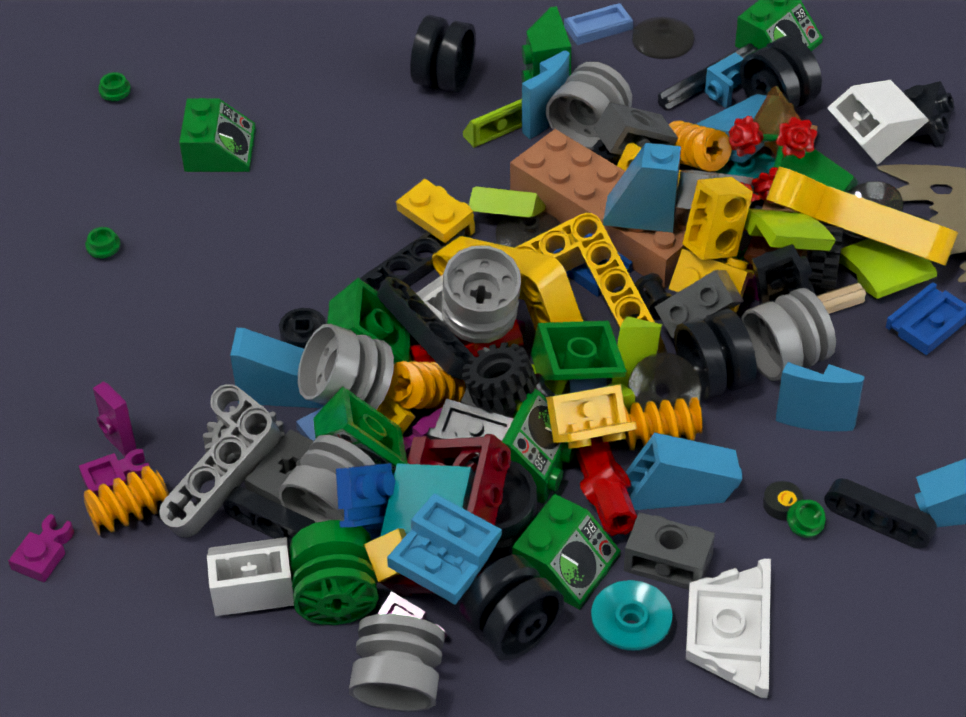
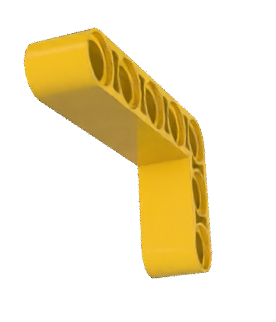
M780 166L766 200L794 212L807 214L821 222L843 228L846 231L946 266L958 235L957 231L829 187L808 176Z
M592 213L580 214L515 247L552 256L561 263L565 272L586 262L619 328L626 316L629 317L633 314H639L637 319L654 322L597 215ZM589 233H595L591 237L584 238ZM564 248L561 252L553 254L557 249ZM610 259L607 263L598 265L602 260ZM624 286L621 291L612 292L616 287ZM661 336L656 366L664 361L667 353Z
M459 236L432 255L433 266L441 276L448 261L460 250L471 246L484 245L500 249L514 259L520 270L521 289L519 299L525 301L535 330L538 323L583 321L567 274L561 263L552 256Z

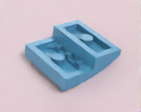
M566 50L541 62L540 74L522 83V133L529 139L534 138L550 127L546 117V105L569 77L570 53Z
M787 362L782 372L775 421L817 431H852L856 426L865 376L830 364L824 374Z
M434 493L411 519V530L388 555V567L456 605L488 560L502 535V529Z

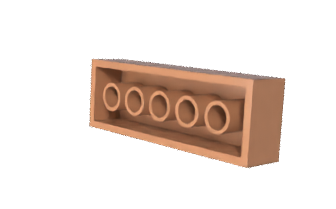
M554 129L510 162V190L536 193L546 205L543 213L560 224L584 213L597 215L603 224L607 196L625 171ZM676 207L673 233L604 226L616 250L633 262L632 269L642 276L650 273L658 274L663 280L662 286L665 289L671 283L682 249H688L682 243L690 210Z

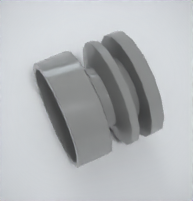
M585 62L574 70L572 75L567 78L565 84L561 85L546 105V117L553 130L556 129L589 150H593V146L600 140L594 127L609 102L631 107L632 93L628 83L621 74L610 66L600 62Z
M484 245L471 246L460 250L448 261L443 273L441 307L442 319L453 334L462 340L472 343H490L502 338L513 328L517 317L518 299L521 289L520 270L514 259L500 249Z
M798 288L791 291L788 295H781L775 302H765L750 308L742 315L741 320L750 335L755 351L757 369L771 381L781 379L787 362L801 367H810L815 365L817 361L829 359L835 353L836 337L830 315L821 300L806 288Z
M323 324L309 338L301 356L298 368L300 394L306 400L326 405L343 386L377 409L387 394L394 371V356L391 346L385 341L372 339L367 335H356L352 330L333 324Z
M320 435L301 457L300 466H296L278 489L279 499L284 507L304 515L315 522L328 520L344 521V509H338L336 469L373 465L375 463L354 444L332 435Z
M376 614L362 619L358 629L360 639L356 642V653L362 658L353 663L349 694L362 703L387 710L422 711L435 706L439 673L433 668L441 664L442 651L440 649L444 647L445 632L439 626L427 620L406 615Z

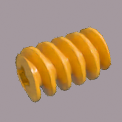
M681 120L673 121L669 124L678 137L674 146H681L680 164L711 172L724 167L729 161L732 149L729 144V137L725 132Z
M401 361L394 364L391 384L386 395L406 409L443 408L446 398L461 403L465 393V382L446 373L437 362Z
M697 397L690 399L689 406H687L684 399L678 398L675 401L674 409L669 400H662L659 411L653 401L646 403L644 412L637 402L632 403L629 413L624 405L627 422L636 421L637 426L635 430L625 431V440L630 451L635 449L637 439H641L645 446L654 432L681 438V435H685L687 440L695 441L696 434L702 433V413Z
M144 466L141 470V478L135 472L127 474V485L120 478L113 479V491L106 484H100L98 487L99 497L89 489L84 491V503L92 524L100 536V525H104L110 533L115 532L114 520L117 518L125 527L129 526V513H133L139 521L143 520L144 507H147L154 515L158 514L157 502L160 500L163 502L169 493L160 473L157 470L155 473L149 466Z

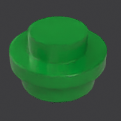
M112 72L101 78L98 90L103 99L120 101L129 95L131 87L123 74Z
M98 227L88 234L85 242L86 250L92 257L108 258L119 250L120 239L112 229Z
M799 500L788 509V525L798 536L812 538L824 529L826 521L825 511L816 501Z

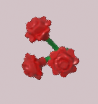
M752 116L735 119L734 126L729 130V144L732 150H737L739 157H744L746 154L753 155L756 151L755 146L759 145L762 141H774L779 146L774 166L769 169V173H760L759 177L751 182L754 186V192L760 196L761 200H766L778 167H781L784 155H794L801 159L805 156V151L812 152L814 150V140L817 136V131L810 129L812 125L810 120H799L796 117H791L788 120V124L782 123L779 125V135L763 134L759 130V124L753 122Z

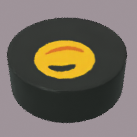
M777 481L771 483L765 489L763 507L770 516L776 519L787 520L788 509L796 501L803 500V494L795 484L787 481Z

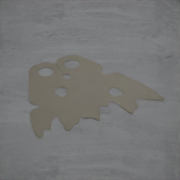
M909 164L881 165L877 167L878 170L909 183L894 190L895 196L892 197V201L929 200L934 204L929 208L937 211L938 214L929 220L932 223L958 232L950 255L966 252V168ZM935 184L948 185L952 187V191L950 194H936L930 186ZM964 262L963 264H961V265L959 266L961 269H963V270H965V271H966V262ZM966 272L957 279L958 282H966Z

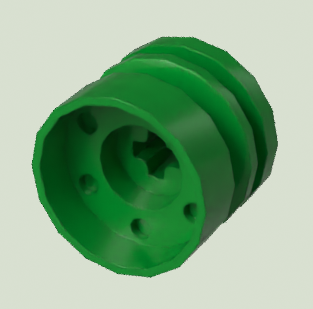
M342 520L316 522L301 529L292 538L289 552L290 566L293 574V604L296 613L305 620L322 625L351 623L365 617L375 608L379 599L376 585L377 578L364 545L372 541L370 533L362 526L340 528L339 522Z

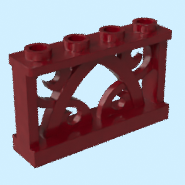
M485 434L484 437L430 440L427 436L413 437L407 461L408 464L446 466L444 465L445 458H456L453 466L464 467L470 459L479 457L478 465L471 463L467 466L471 467L473 471L477 468L467 511L495 526L498 508L503 498L502 490L506 473L511 463L510 448L494 434ZM486 563L484 564L476 578L486 569ZM402 574L380 582L400 597L412 596L413 593H433Z

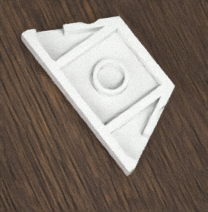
M771 559L759 560L757 567L738 572L734 568L722 572L714 578L706 577L691 582L688 598L686 660L761 698H767L769 691Z

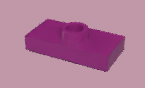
M103 381L93 387L99 416L96 420L104 436L125 457L130 451L137 448L127 404L108 383Z

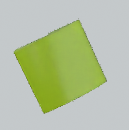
M751 208L748 210L745 229L750 236H764L770 247L783 248L793 244L795 249L830 251L836 241L823 224L807 214Z
M866 239L841 248L839 263L857 274V282L862 285L867 293L877 299L937 277V270L930 260L872 239Z

